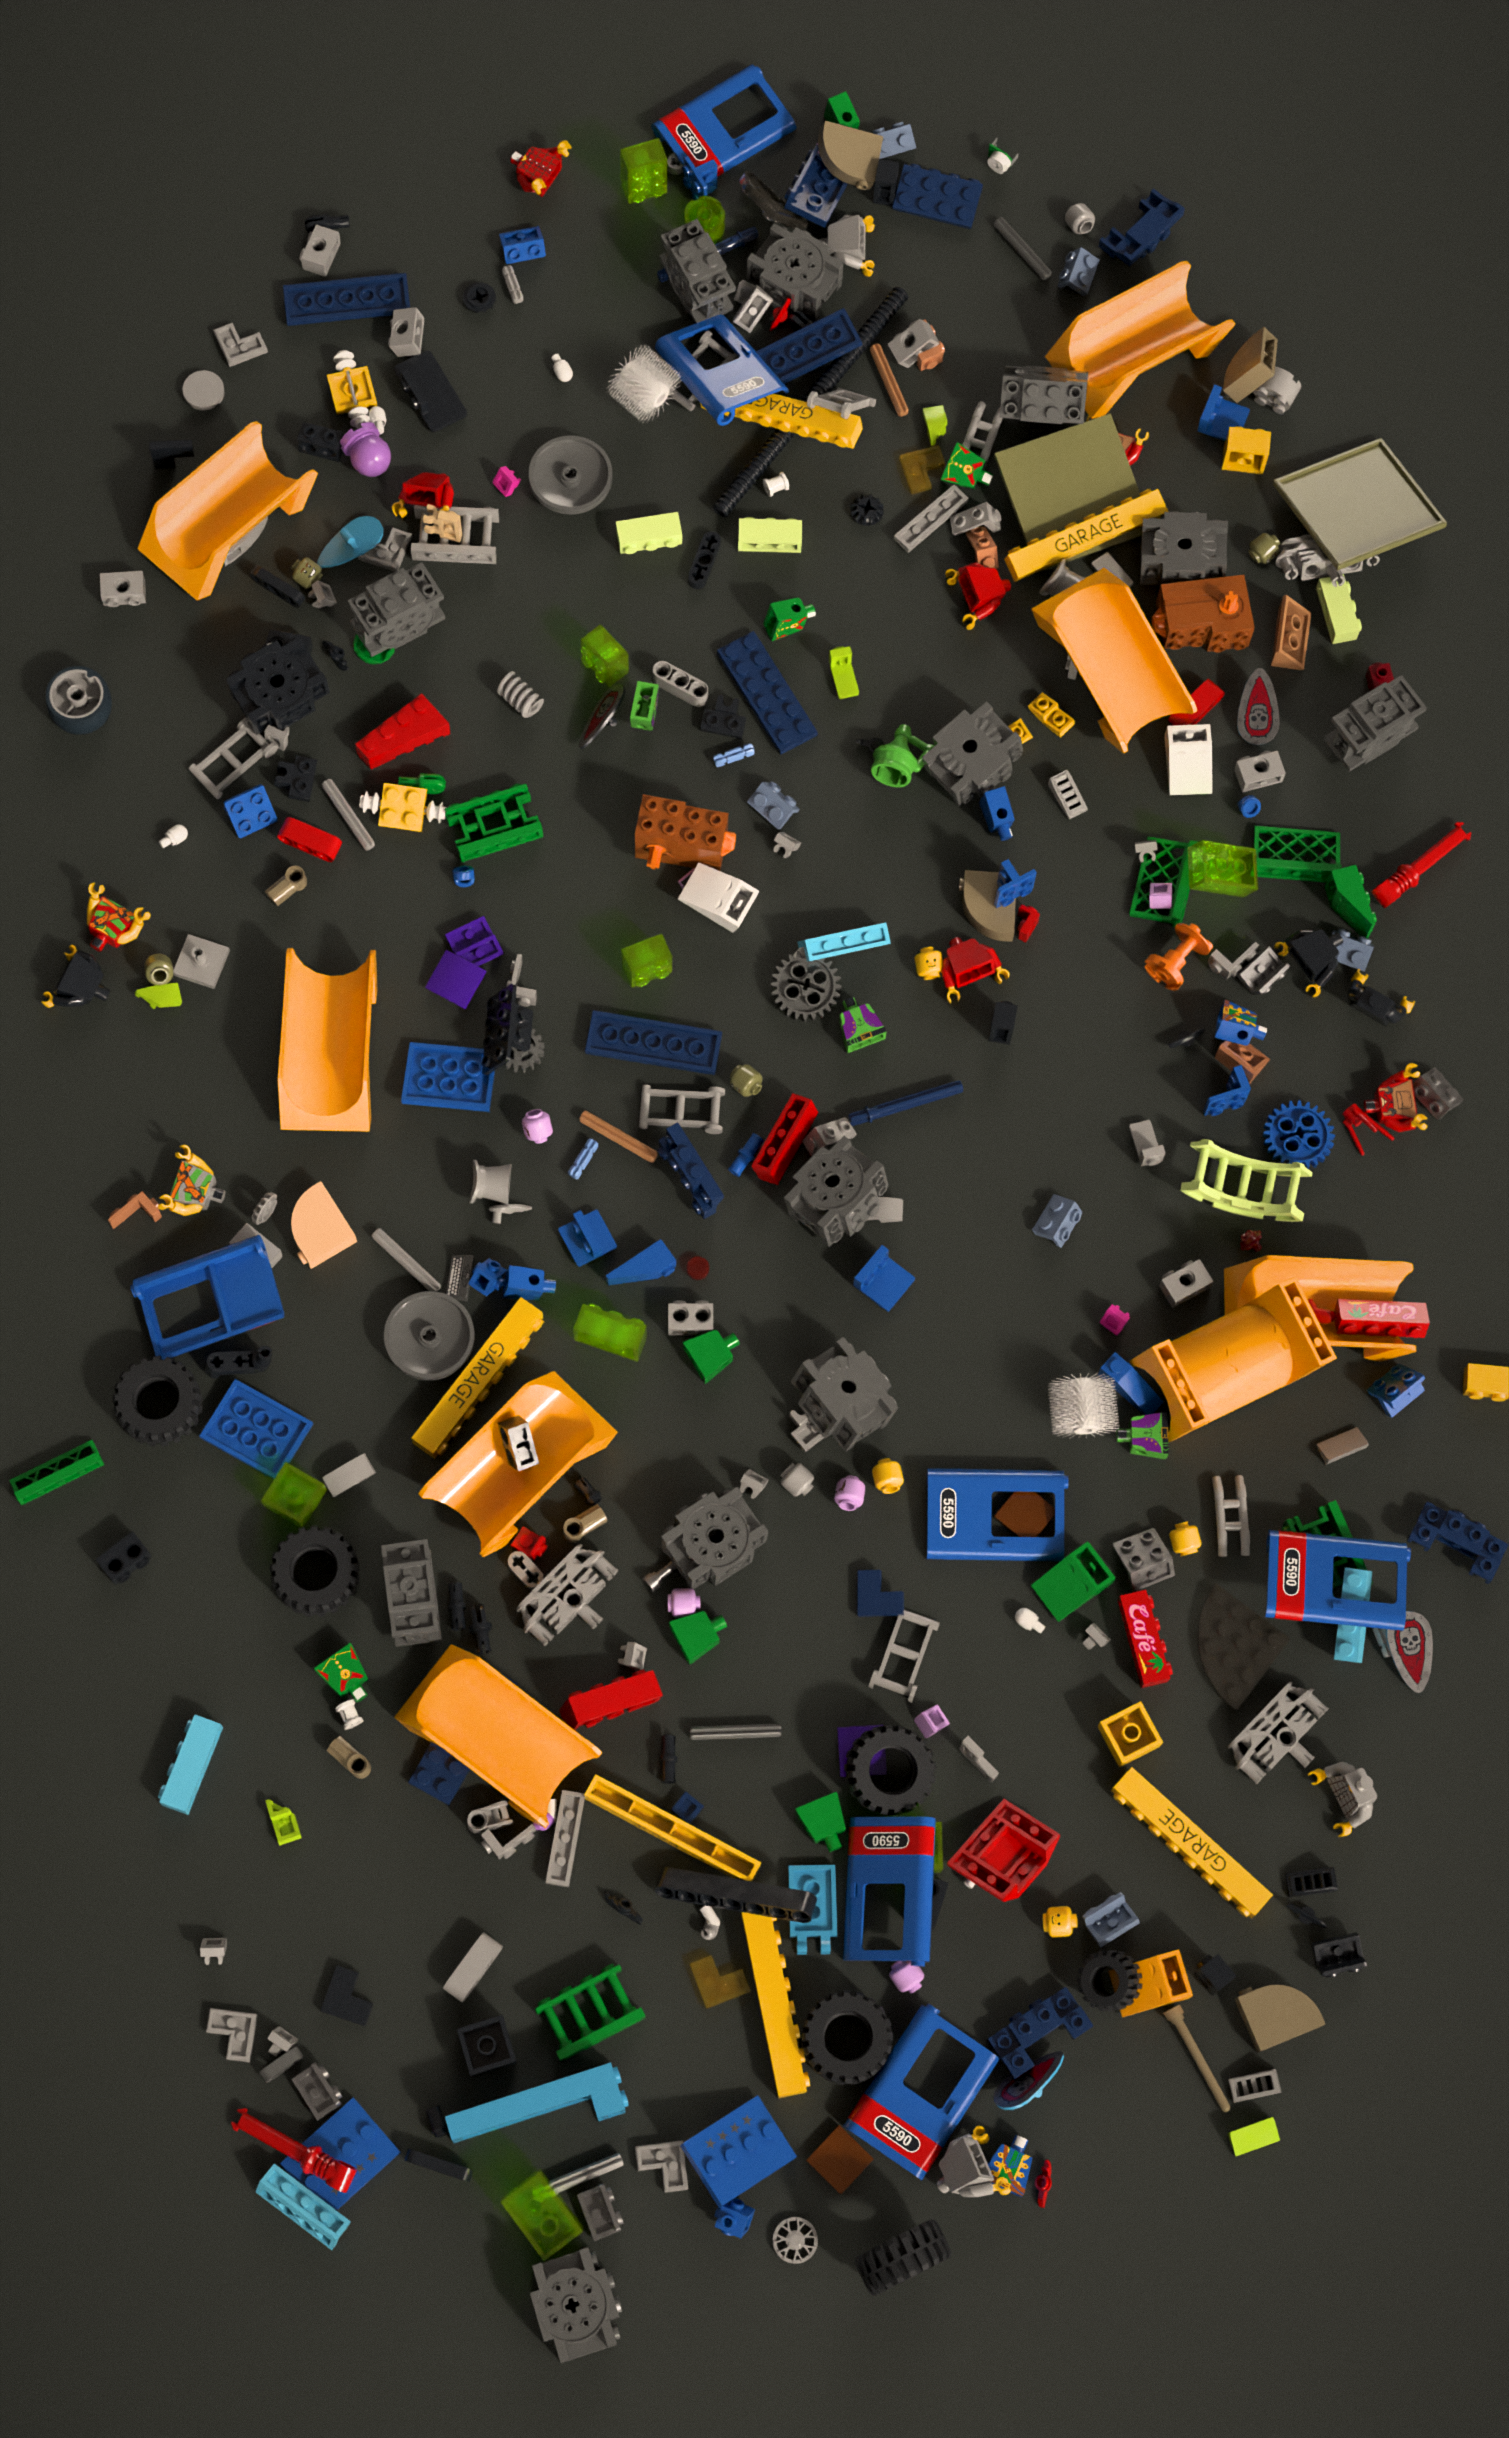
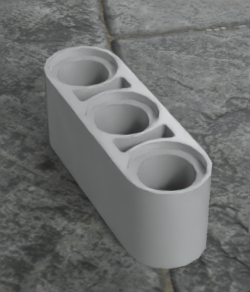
M659 661L654 664V684H658L663 690L695 707H702L707 704L708 686L706 683L666 661ZM665 672L667 675L659 676L658 673ZM683 682L685 685L678 686L676 683ZM701 692L703 695L696 696L694 693Z
M483 1932L450 1976L443 1989L463 2003L498 1956L503 1946Z

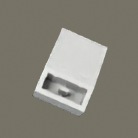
M1210 724L1167 726L1164 739L1169 795L1212 794V740Z
M698 863L678 900L733 933L741 925L759 891L738 878Z

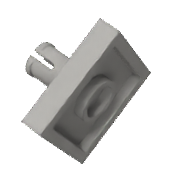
M188 934L174 967L173 976L215 989L230 949L229 947Z

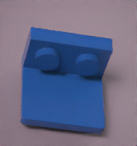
M1214 384L1200 418L1197 431L1226 441L1229 427H1244L1250 409L1224 400L1223 396L1220 395L1222 387Z
M1242 1065L1233 1067L1226 1084L1228 1092L1207 1099L1203 1110L1204 1116L1209 1114L1216 1116L1225 1109L1231 1108L1234 1110L1244 1105L1251 1087Z
M881 1245L856 1275L853 1286L885 1311L889 1312L915 1281V1277L888 1257L889 1250Z

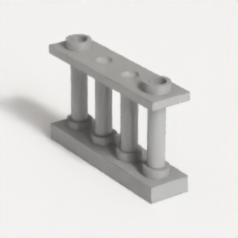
M414 505L415 519H421L419 542L411 543L412 560L496 564V547H492L490 544L492 522L499 523V509L492 507H451L449 511L460 515V519L463 521L461 544L450 545L448 544L449 540L440 538L439 544H428V533H425L424 527L425 525L429 526V524L423 523V516L433 515V513L427 512V506ZM471 521L484 522L481 546L469 545Z

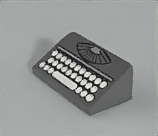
M452 1255L446 1294L458 1301L468 1302L470 1290L468 1283L472 1277L474 1255Z

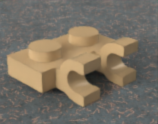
M428 504L426 507L427 512L433 513V515H424L423 523H434V525H425V533H436L440 535V538L460 543L462 538L460 515L453 511L440 510L438 513L435 506Z

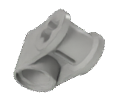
M500 1801L472 1811L467 1818L469 1830L472 1833L481 1834L487 1829L490 1831L514 1824L513 1820L509 1817L506 1807L508 1802ZM479 1816L485 1822L481 1827H474L471 1820Z

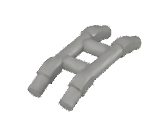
M980 401L974 410L962 445L969 450L971 446L982 449L980 457L986 461L983 468L985 470L1003 418H1000V408H998L992 424L981 421L986 404ZM977 428L989 432L986 441L974 438Z
M1237 1475L1234 1478L1237 1499L1224 1500L1221 1477L1214 1476L1212 1478L1217 1523L1218 1556L1221 1557L1227 1556V1531L1240 1530L1241 1555H1250L1247 1495L1242 1475ZM1238 1508L1239 1521L1225 1522L1224 1509Z

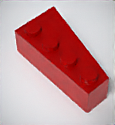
M421 693L355 744L357 755L371 770L396 759V756L409 753L418 746L427 745L434 742V739L449 735L450 726L449 722Z
M645 1669L633 1673V1677L625 1679L624 1676L613 1679L611 1681L612 1684L603 1686V1683L590 1687V1691L582 1693L579 1690L569 1694V1698L559 1709L563 1722L576 1731L582 1725H586L587 1728L595 1726L603 1720V1717H607L609 1720L616 1718L624 1713V1709L632 1712L658 1702L663 1694L654 1671L646 1672Z

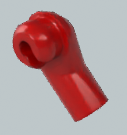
M1313 1299L1308 1300L1319 1323L1329 1324L1335 1320L1336 1314L1333 1310L1318 1308Z

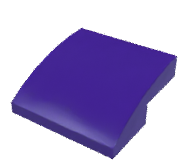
M484 916L444 935L454 954L476 966H480L504 954Z
M446 950L425 988L449 1002L466 1009L487 971Z
M884 1725L837 1727L840 1777H847L846 1771H844V1764H847L848 1758H846V1755L852 1749V1743L859 1739L865 1731ZM885 1749L878 1751L873 1756L869 1766L870 1775L887 1774Z

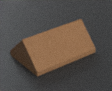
M1287 595L1282 597L1278 609L1271 666L1304 670L1311 612Z

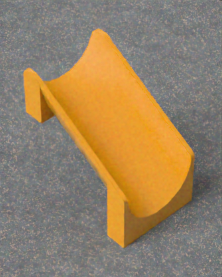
M1182 261L1080 314L1046 354L1045 358L1054 368H1067L1071 371L1088 372L1085 411L1090 415L1091 419L1106 415L1141 373L1187 349L1191 351L1195 358L1208 357L1234 327L1235 322L1232 319L1226 320L1217 326H1210L1200 321L1192 312L1186 293V282L1191 268L1188 261Z
M258 421L247 425L234 438L155 503L138 546V550L195 600L211 595L229 549L275 509L280 507L288 515L303 510L318 475V472L312 469L299 479L285 477L277 471L268 460L263 448L262 425Z
M1102 568L1031 609L1038 626L1067 651L1104 715L1102 719L1098 720L1105 739L1123 754L1128 752L1127 744L1131 737L1149 722L1171 714H1193L1197 712L1194 700L1142 612L1129 586L1106 568Z
M287 948L278 1067L281 1130L370 1132L369 1045L372 1004H376L378 992L376 950H370L366 962L357 970L345 975L328 976L316 973L303 965L296 956L294 949Z
M1263 1256L1224 1269L1225 1315L1241 1308L1276 1285L1294 1277L1297 1278L1307 1300L1313 1299L1318 1308L1334 1311L1338 1299L1393 1301L1399 1284L1414 1270L1413 1264L1403 1261ZM1334 1321L1329 1324L1319 1323L1331 1346L1363 1347L1365 1359L1381 1362L1416 1352L1415 1345L1405 1344L1399 1337L1337 1334Z
M1294 1277L1276 1285L1241 1308L1173 1341L1168 1339L1152 1346L1130 1360L1129 1363L1132 1367L1136 1366L1144 1369L1161 1387L1168 1402L1171 1415L1170 1430L1168 1432V1442H1171L1309 1375L1337 1359L1297 1278Z
M552 1371L523 1385L423 1486L418 1495L423 1499H433L444 1503L459 1512L477 1532L481 1542L479 1554L485 1557L509 1543L518 1531L513 1524L574 1463L605 1449L618 1432L555 1371ZM518 1415L529 1423L539 1464L519 1472L508 1463L498 1426L499 1422Z
M452 1644L394 1717L409 1731L442 1747L510 1799L508 1804L519 1814L544 1828L549 1825L546 1816L549 1801L560 1782L578 1765L587 1760L599 1758L602 1754L601 1750L569 1727L480 1657Z

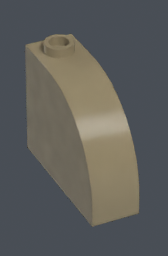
M824 121L819 130L818 148L826 168L839 180L855 185L858 189L870 190L874 185L883 136Z
M1265 327L1258 330L1242 345L1226 370L1223 391L1228 398H1232L1236 403L1274 376L1278 339Z
M965 870L964 878L959 879V891H963L962 903L968 921L979 933L988 938L1012 942L1014 937L1016 898L1010 905L996 908L994 902L997 889L999 888L997 885L999 872Z
M1269 1985L1254 1991L1252 1987L1239 1991L1240 1996L1234 1999L1257 2053L1325 2025V2021L1316 2004L1307 1995L1289 1986Z

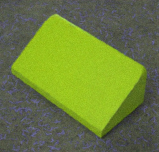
M1274 2117L1227 2133L1235 2157L1280 2141Z

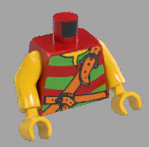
M95 882L90 884L88 890L92 896L89 897L87 906V925L90 933L95 936L90 946L96 951L101 952L106 943L118 948L121 944L124 945L136 939L144 925L143 921L150 918V913L145 912L142 917L143 907L137 908L133 913L104 896L100 899L99 895L104 892V886L100 885L99 891L96 892L94 889Z

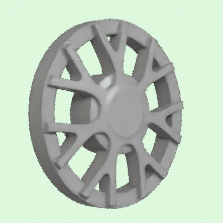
M791 2217L783 2220L776 2227L773 2234V2247L776 2254L785 2262L792 2264L803 2263L810 2259L816 2251L818 2236L815 2228L809 2221L800 2217ZM790 2221H797V2230L791 2231ZM806 2224L811 2230L806 2235H803L800 2230ZM781 2227L789 2232L786 2238L778 2234ZM805 2238H814V2245H805ZM785 2241L787 2247L779 2251L777 2243ZM802 2247H804L808 2253V2255L804 2258H802L798 2252V2250ZM789 2249L795 2250L793 2260L786 2258Z

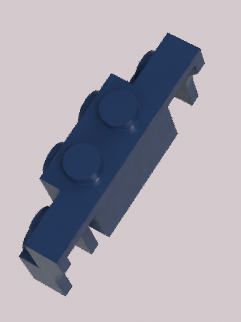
M1154 188L1146 200L1142 199L1140 201L1139 209L1145 215L1126 232V236L1112 227L1110 234L1105 239L1102 237L1099 240V248L1113 259L1117 256L1129 267L1138 258H1143L1147 253L1151 254L1161 240L1165 241L1171 233L1170 228L1184 215V207L1177 202L1165 198Z
M677 1122L666 1128V1136L659 1140V1148L657 1150L663 1160L667 1159L675 1172L678 1171L684 1188L690 1190L693 1195V1203L691 1204L696 1214L699 1215L701 1213L702 1217L706 1219L716 1213V1208L724 1198V1195Z
M1427 1501L1407 1542L1411 1543L1414 1541L1423 1546V1550L1427 1552L1434 1539L1471 1559H1475L1468 1574H1476L1485 1579L1486 1584H1489L1509 1544L1490 1535V1531L1482 1523L1477 1521L1471 1522L1466 1519L1463 1513L1453 1510V1512L1449 1510L1447 1512Z
M1064 1987L1043 2002L1040 1998L1028 2006L1030 2009L1023 2015L1021 2012H1018L1009 2018L1011 2022L1009 2025L987 2039L991 2048L1014 2080L1035 2066L1026 2053V2048L1061 2025L1064 2026L1072 2040L1093 2027L1082 2007L1077 2004L1067 1987Z

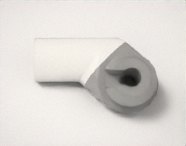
M704 1906L700 1909L706 1920L701 1930V1936L705 1940H712L718 1933L720 1920L712 1907Z

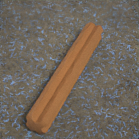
M878 343L870 347L871 355L899 417L908 414L909 409L883 349Z
M584 1111L581 1114L580 1122L650 1163L657 1159L658 1152L588 1111Z

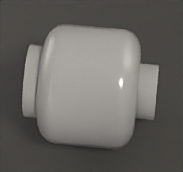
M1077 203L1069 207L1065 214V221L1074 233L1085 234L1093 228L1095 216L1084 203Z
M792 1463L780 1475L782 1477L781 1485L794 1497L801 1493L805 1496L814 1487L811 1484L814 1480V1475L802 1463H797L796 1465Z

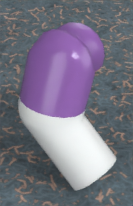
M550 1799L546 1816L549 1825L544 1828L533 1822L536 1830H547L556 1822V1799Z

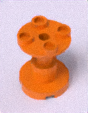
M1178 923L1175 926L1176 934L1182 941L1175 950L1169 949L1163 957L1151 954L1144 962L1147 963L1145 969L1156 982L1160 983L1163 981L1166 983L1165 988L1177 991L1183 984L1184 980L1179 971L1186 964L1184 958L1191 950L1201 955H1208L1213 948L1212 943L1200 934L1201 930L1193 923L1189 926L1184 923Z

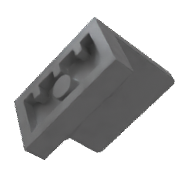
M1154 1528L1113 1543L1114 1550L1127 1570L1129 1585L1133 1592L1175 1576L1172 1556Z

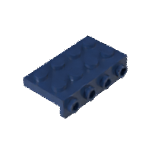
M816 145L814 150H809L805 158L807 163L802 162L798 171L800 175H795L791 184L793 188H788L784 197L787 199L784 208L825 228L848 183L839 180L830 173L818 153V145Z
M904 164L892 208L896 211L971 229L983 190V184L973 178L965 180L953 173L945 175L941 174L937 169L930 168L925 170L921 169V166L917 164Z

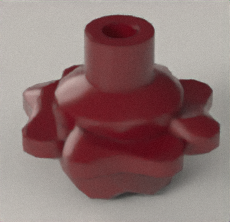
M1247 1230L1242 1234L1241 1250L1248 1251L1253 1249L1255 1252L1260 1251L1262 1248L1259 1243L1262 1238L1261 1231Z

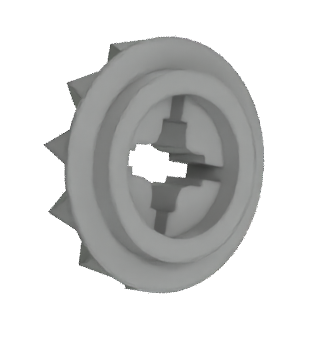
M266 1193L253 1210L252 1222L259 1225L271 1216L277 1205V1195L275 1193Z

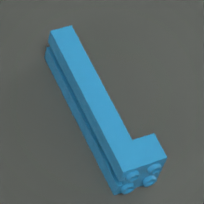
M610 2062L445 2116L451 2140L453 2143H457L592 2099L598 2122L626 2113L625 2107L629 2106L625 2090L620 2091L618 2084L622 2083L618 2067L613 2068Z

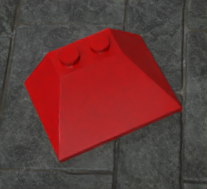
M1003 1799L947 1862V1866L1002 1902L1017 1899L1047 1866L1060 1838V1834L1006 1799Z

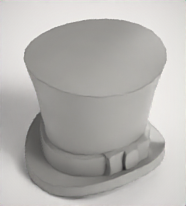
M1063 558L1039 593L1041 595L1050 594L1055 596L1086 577L1070 571L1066 567V560Z
M473 1159V1187L470 1203L473 1204L476 1199L486 1198L508 1205L512 1164L484 1167L483 1165H478L477 1160Z

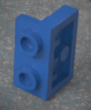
M539 226L499 234L506 264L546 256L544 239Z

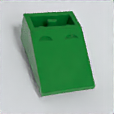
M1356 865L1331 870L1324 886L1330 907L1360 936L1369 938L1377 919L1375 912L1371 911L1369 906L1370 896L1368 891L1364 890L1362 872H1358Z
M1087 1541L1034 1582L1031 1587L1057 1622H1060L1113 1584L1116 1577Z

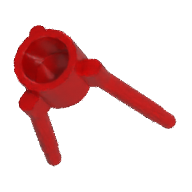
M1357 1104L1351 1105L1342 1114L1345 1117L1343 1124L1348 1128L1360 1155L1363 1156L1364 1151L1352 1127L1353 1124L1357 1127L1364 1123L1373 1132L1379 1130L1390 1140H1394V1137L1369 1117Z

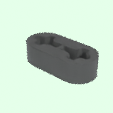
M296 2046L261 2070L260 2075L268 2083L295 2065L304 2056Z

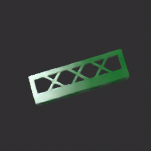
M90 1440L9 1481L17 1500L21 1505H24L105 1464L93 1440ZM91 1447L93 1454L80 1460L82 1451ZM66 1459L74 1461L73 1464L59 1470L62 1461ZM45 1469L53 1471V1474L38 1480L41 1471ZM23 1480L32 1481V1484L19 1490L17 1483Z

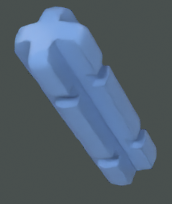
M751 743L743 745L742 748L739 746L725 751L724 754L714 755L713 761L716 767L725 765L724 763L726 762L729 764L744 759L743 756L749 757L754 755V747Z
M587 1140L585 1148H582L574 1161V1165L568 1171L570 1177L579 1179L582 1170L585 1169L593 1156L592 1154L598 1148V1143L595 1140Z

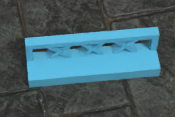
M886 922L797 942L799 948L804 947L807 962L891 944Z
M273 2164L259 2181L256 2189L258 2195L329 2249L333 2250L340 2236L350 2225V2220L276 2164Z

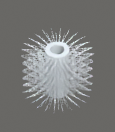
M642 353L640 357L635 356L634 361L633 359L631 362L629 361L621 373H618L620 374L618 376L620 380L616 384L619 385L614 387V389H620L619 392L622 390L620 395L623 392L624 394L617 402L621 398L624 400L625 397L623 398V396L626 394L629 396L626 400L630 398L629 401L632 399L628 406L631 403L632 406L635 404L637 408L640 406L642 408L641 412L644 410L642 415L644 413L647 415L648 412L650 414L652 409L654 411L655 407L658 409L659 414L658 406L663 404L668 395H670L669 392L671 391H669L670 387L668 385L675 381V379L672 380L670 376L667 378L669 373L665 376L663 374L665 369L663 371L660 367L657 369L661 362L656 367V363L653 365L657 358H652L654 361L650 364V358L645 360L646 354L643 356L644 353Z
M1081 1373L1080 1378L1071 1379L1070 1382L1048 1383L1055 1384L1054 1386H1061L1055 1388L1065 1389H1048L1054 1390L1050 1393H1054L1057 1395L1056 1397L1066 1398H1049L1054 1399L1053 1402L1057 1403V1406L1067 1407H1050L1055 1408L1054 1410H1057L1058 1415H1062L1050 1417H1055V1419L1062 1417V1420H1066H1057L1060 1423H1056L1053 1426L1056 1428H1061V1426L1064 1427L1063 1429L1067 1428V1430H1061L1060 1433L1066 1431L1067 1433L1065 1434H1068V1432L1072 1433L1071 1431L1076 1433L1075 1435L1086 1434V1438L1087 1434L1097 1433V1430L1119 1429L1103 1423L1112 1422L1118 1424L1119 1422H1114L1116 1420L1110 1417L1111 1415L1101 1414L1117 1415L1118 1413H1113L1115 1411H1112L1109 1408L1110 1406L1100 1405L1115 1406L1117 1404L1109 1402L1111 1401L1108 1399L1110 1397L1099 1396H1116L1111 1395L1112 1393H1107L1110 1392L1107 1390L1109 1388H1103H1113L1115 1386L1106 1384L1109 1382L1102 1378L1095 1379L1096 1381L1092 1380L1091 1377L1081 1378Z

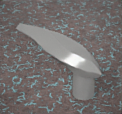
M522 1204L494 1205L489 1208L493 1212L492 1223L501 1224L502 1213L512 1214L514 1212L528 1211L532 1209V1206Z

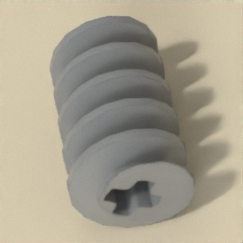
M511 671L501 680L497 693L503 696L505 701H508L512 707H515L516 711L520 712L524 718L531 717L540 710L544 699L537 701L539 694L534 693L531 695L533 689H526L527 683L523 682L520 684L521 678H514L515 672Z

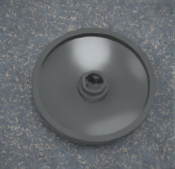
M561 436L546 442L535 452L529 465V484L534 496L543 506L561 514H580L595 508L606 498L612 485V465L608 455L598 444L580 436Z
M434 1291L419 1292L403 1299L391 1311L384 1328V1343L392 1363L404 1374L419 1380H438L458 1371L471 1355L475 1340L473 1322L466 1308L455 1298Z

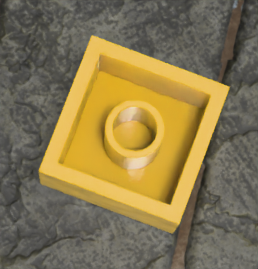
M1241 426L1229 427L1223 450L1222 470L1263 474L1269 456L1271 432L1263 429H1245Z
M1141 1701L1101 1721L1097 1726L1119 1768L1159 1748L1163 1743Z

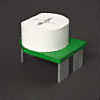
M996 138L989 145V159L987 163L992 170L1003 174L1013 165L1018 158V154L1012 160L1006 152L997 148Z

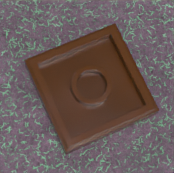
M1014 1492L995 1514L994 1519L1017 1537H1037L1055 1516V1508L1035 1492Z
M839 2125L806 2161L841 2195L874 2159Z

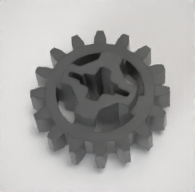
M532 1029L531 1041L535 1047L533 1044H530V1049L526 1052L517 1051L519 1049L511 1047V1054L514 1059L510 1058L509 1062L506 1063V1069L514 1067V1072L517 1073L518 1069L522 1068L523 1073H526L527 1067L534 1070V1063L540 1065L541 1060L539 1057H544V1051L542 1050L544 1049V1042H540L542 1040L541 1035L535 1036V1029Z

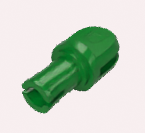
M420 773L418 777L399 776L398 785L427 789V794H439L446 787L445 778L439 774Z

